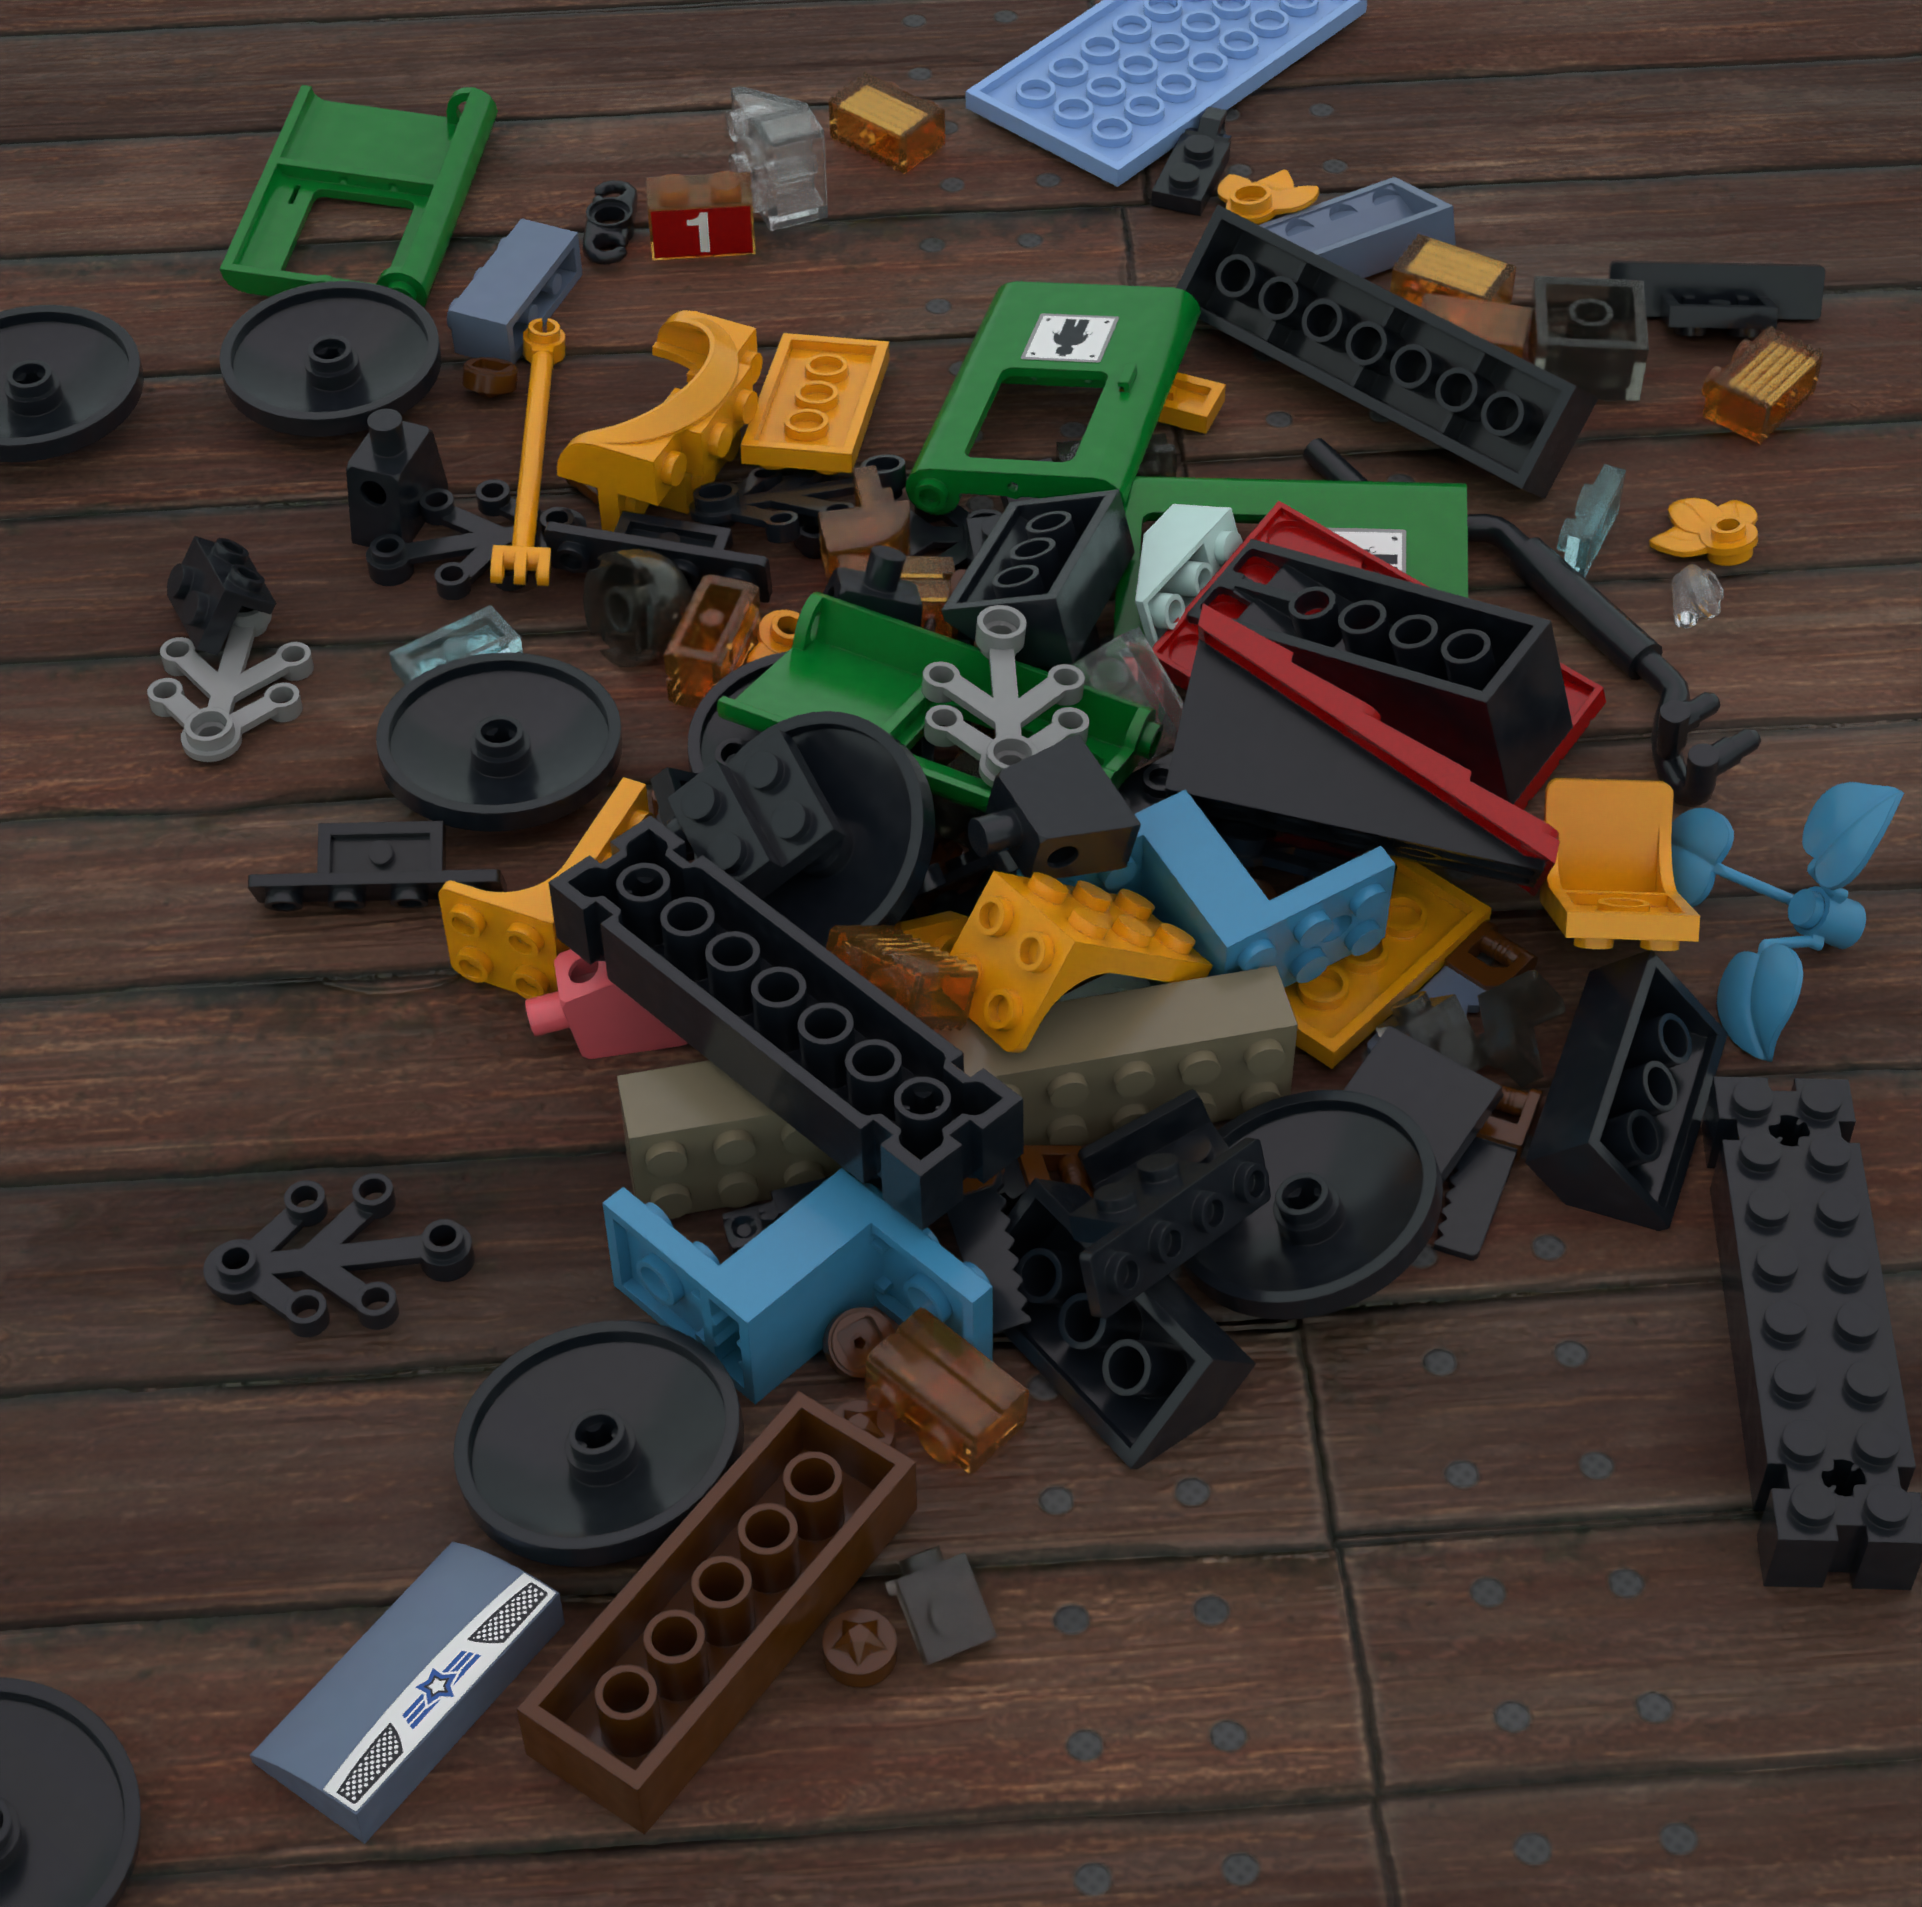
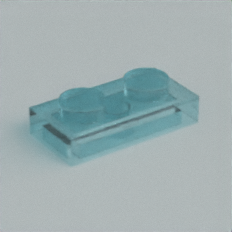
M1604 464L1594 485L1584 484L1576 505V519L1567 517L1562 526L1557 550L1565 552L1564 560L1584 578L1619 513L1626 474L1624 469Z
M489 605L389 652L392 670L406 685L422 673L453 660L488 653H523L521 637Z

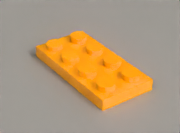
M783 333L760 392L756 413L748 424L741 442V464L760 465L768 470L784 468L815 470L825 475H834L841 472L852 473L889 363V341Z
M1390 856L1397 865V872L1391 892L1385 938L1375 948L1363 955L1354 956L1351 954L1327 966L1325 971L1312 981L1307 983L1295 982L1284 988L1298 1024L1296 1046L1333 1069L1445 966V958L1484 921H1490L1491 907L1418 862Z

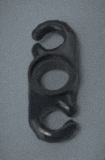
M610 180L596 186L594 189L596 197L586 209L583 253L592 263L610 265L621 261L627 255L625 247L634 236L638 193L633 185L622 180ZM613 193H615V194H620V196H618V197H606V198H604L605 196H607V195H609V194H613ZM606 220H619V221H620V222L613 223V224H603V223H600V222H603V221H606ZM605 246H617L615 249L609 251L600 250Z

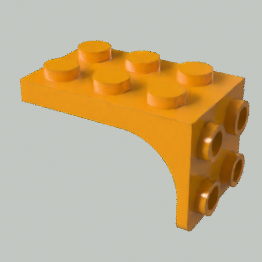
M623 777L566 863L556 874L536 886L513 892H492L451 880L446 881L440 889L438 896L452 968L470 981L477 983L485 982L518 993L525 999L558 991L554 960L559 953L570 950V948L556 937L548 882L589 855L601 864L612 856L610 846L612 840L650 815L654 818L653 813L649 812L646 784Z
M1555 778L1547 784L1545 790L1544 822L1558 831L1560 844L1555 865L1540 887L1539 901L1565 938H1574V946L1586 949H1610L1614 946V939L1640 940L1639 947L1646 950L1676 951L1679 950L1680 941L1699 942L1700 915L1678 893L1674 882L1671 850L1674 793L1671 786L1666 782Z
M993 871L938 975L937 986L951 1002L1007 1052L1022 1053L1027 1049L1040 1023L1055 1002L1072 987L1090 977L1114 973L1174 983L1207 977L1213 965L1193 949L1196 941L1190 934L1172 924L1162 923L1152 914L1155 906L1148 899L1134 891L1120 889L1118 894H1113L1082 880L1077 881L1075 886L1062 884L1055 878L1040 872H1034L1032 877L1029 878Z

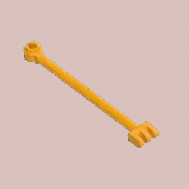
M542 318L532 320L528 324V328L523 332V356L531 363L512 545H493L490 567V583L492 584L503 583L505 570H514V585H526L527 571H536L537 586H549L551 548L535 547L552 369L554 364L561 362L565 358V333L560 329L559 323L550 318L547 319V332L544 333Z

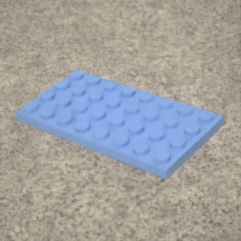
M1102 0L966 90V108L1102 180L1119 187L1173 149L1181 134L1185 133V129H1198L1201 116L1208 107L1228 110L1366 13L1367 0Z

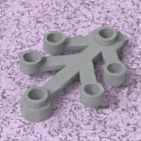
M1005 605L987 607L977 617L975 641L981 649V653L989 659L992 697L960 676L958 668L947 662H933L927 665L923 670L921 688L922 694L926 699L935 703L954 701L995 729V738L992 739L964 722L962 713L950 705L934 706L927 711L925 716L924 736L926 740L939 747L957 745L979 760V774L982 780L990 787L993 786L995 776L1001 770L1067 738L1080 735L1084 743H1086L1090 723L1088 715L1082 710L1064 707L1054 712L1051 724L1030 738L1022 736L1021 728L1053 705L1070 706L1078 703L1083 697L1085 675L1076 666L1069 664L1056 665L1049 670L1045 680L1018 698L1015 656L1024 646L1027 622L1020 611Z
M241 606L230 629L218 672L197 653L193 642L188 638H172L161 646L160 655L164 670L173 676L185 675L209 698L208 706L199 709L185 697L181 682L174 678L158 679L151 683L147 689L152 712L160 717H173L184 728L181 733V743L184 752L190 758L201 762L223 760L239 749L243 733L270 718L277 722H289L299 717L302 713L303 706L300 691L291 683L274 684L265 691L264 697L233 712L236 702L283 677L289 681H299L310 676L314 670L309 646L301 642H290L282 645L275 655L245 671L254 637L260 636L266 631L272 614Z

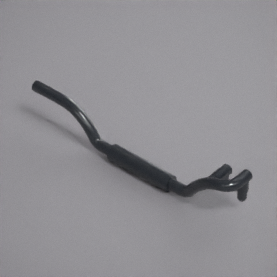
M1322 438L1314 439L1306 446L1303 452L1304 460L1326 480L1368 481ZM1467 514L1468 542H1486L1496 546L1510 559V569L1626 675L1631 679L1642 678L1660 695L1651 735L1652 757L1660 781H1664L1671 786L1674 793L1673 800L1679 805L1694 808L1709 801L1716 786L1717 776L1736 766L1743 757L1758 749L1761 744L1758 732L1752 728H1745L1733 736L1723 737L1711 745L1705 743L1694 745L1688 752L1686 765L1683 750L1688 742V733L1699 727L1700 722L1717 713L1720 708L1718 697L1713 692H1704L1690 700L1688 683L1680 672L1662 657V646L1539 537L1530 539L1513 523L1503 517L1491 514Z

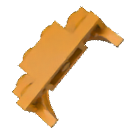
M686 310L674 313L661 326L657 341L652 346V355L676 362L690 369L686 374L688 384L682 389L675 387L662 404L640 416L576 436L561 452L557 463V476L597 488L602 530L614 532L622 511L644 514L649 503L688 514L690 512L689 505L694 501V490L701 485L714 482L716 475L725 463L732 461L736 457L741 442L740 429L744 424H749L752 421L758 405V395L753 391V385L760 376L763 359L757 349L756 328L697 311Z

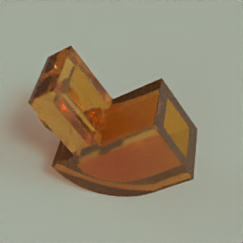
M876 466L853 468L854 508L818 513L820 557L827 583L833 571L838 567L865 572L871 548L876 545L892 547L905 554L906 560L903 569L909 561L911 554L909 500L894 502L891 487H881Z

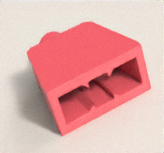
M571 949L559 953L554 960L558 991L525 1000L528 1020L535 1037L570 1028L582 1057L588 1059L687 1045L685 1040L608 979L606 961H596L590 965Z

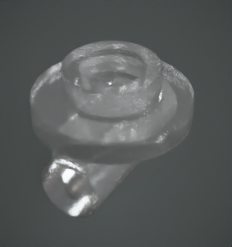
M1690 564L1683 568L1681 573L1676 574L1672 578L1674 623L1676 626L1684 629L1691 628L1696 625L1701 617L1710 620L1720 614V601L1724 599V591L1720 581L1711 570H1702L1699 566Z

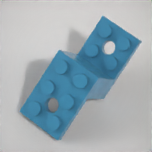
M1185 789L1135 813L1141 826L1127 867L1119 870L1056 879L1062 884L1075 886L1079 880L1086 881L1098 886L1105 892L1118 894L1120 889H1128L1145 897L1155 906L1152 914L1162 923H1169L1184 930L1195 939L1196 943L1193 949L1213 965L1207 977L1276 965L1285 988L1295 982L1307 983L1322 974L1327 966L1351 954L1354 956L1363 955L1375 948L1385 938L1395 863L1383 847L1379 846L1269 900ZM1018 869L1017 875L1024 877L1020 869Z
M843 1168L839 1169L721 1265L715 1254L705 1244L699 1241H695L692 1244L675 1230L662 1209L651 1202L642 1203L624 1187L602 1203L614 1286L660 1325L680 1331L706 1346L724 1365L733 1381L734 1387L755 1405L823 1349L825 1330L835 1316L846 1310L859 1307L872 1308L876 1306L973 1385L993 1368V1286L988 1277L972 1262H962L942 1247L937 1237L928 1227L923 1231L891 1207L883 1200V1193L877 1187L870 1183L862 1184Z

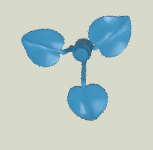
M1846 782L1837 784L1822 794L1810 811L1802 837L1804 850L1813 857L1807 867V872L1819 886L1802 889L1795 895L1721 864L1733 844L1734 830L1727 818L1719 812L1708 808H1694L1682 813L1672 822L1671 850L1674 882L1678 893L1692 908L1698 906L1707 898L1713 888L1717 874L1727 880L1789 905L1788 918L1795 930L1804 935L1764 939L1760 942L1757 953L1744 951L1735 955L1722 975L1717 993V1010L1720 1021L1732 1041L1750 1055L1767 1062L1773 1061L1777 1040L1797 1004L1803 982V967L1800 958L1793 949L1809 947L1820 951L1824 947V943L1838 949H1846L1854 945L1861 937L1866 924L1865 909L1861 903L1847 898L1848 891L1842 887L1852 882L1868 863L1892 821L1904 795L1903 791L1890 786Z

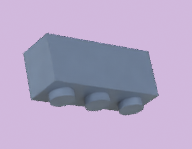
M521 218L508 236L500 240L497 250L485 265L477 269L473 280L459 298H455L449 306L447 325L452 331L455 353L472 358H498L507 360L515 365L523 354V332L528 328V324L534 319L542 318L544 326L547 319L553 315L583 275L578 232Z

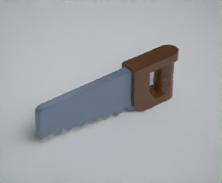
M1489 920L1484 921L1445 958L1444 968L1368 1041L1367 1053L1371 1052L1389 1025L1425 1045L1427 1043H1438L1441 1032H1453L1454 1022H1466L1467 1012L1478 1013L1480 1003L1490 1004L1495 1001H1503L1532 973L1538 962V957L1500 934L1496 924ZM1483 952L1505 967H1491L1478 959L1477 956Z

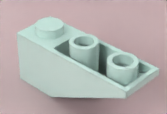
M1172 504L1144 533L1135 603L1149 650L1168 629L1174 630L1178 623H1174V621L1178 617L1180 620L1186 607L1243 543L1242 537L1237 531L1232 508Z

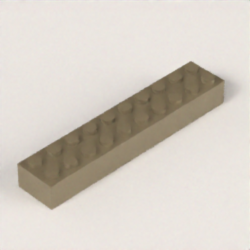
M1276 965L1055 1002L1040 1023L1027 1049L1022 1053L1005 1051L969 1017L926 1024L964 1053V1073L972 1077L984 1068L1023 1097L1024 1145L1078 1146L1095 1142L1191 1089L1196 1090L1202 1099L1212 1123L1232 1120L1258 1105L1291 1095L1298 1027ZM710 1060L617 1076L627 1159L634 1196L644 1204L648 1202L654 1203L663 1210L669 1219L679 1218L689 1213L723 1207L738 1208L747 1206L752 1202L772 1199L771 1191L830 1177L843 1168Z

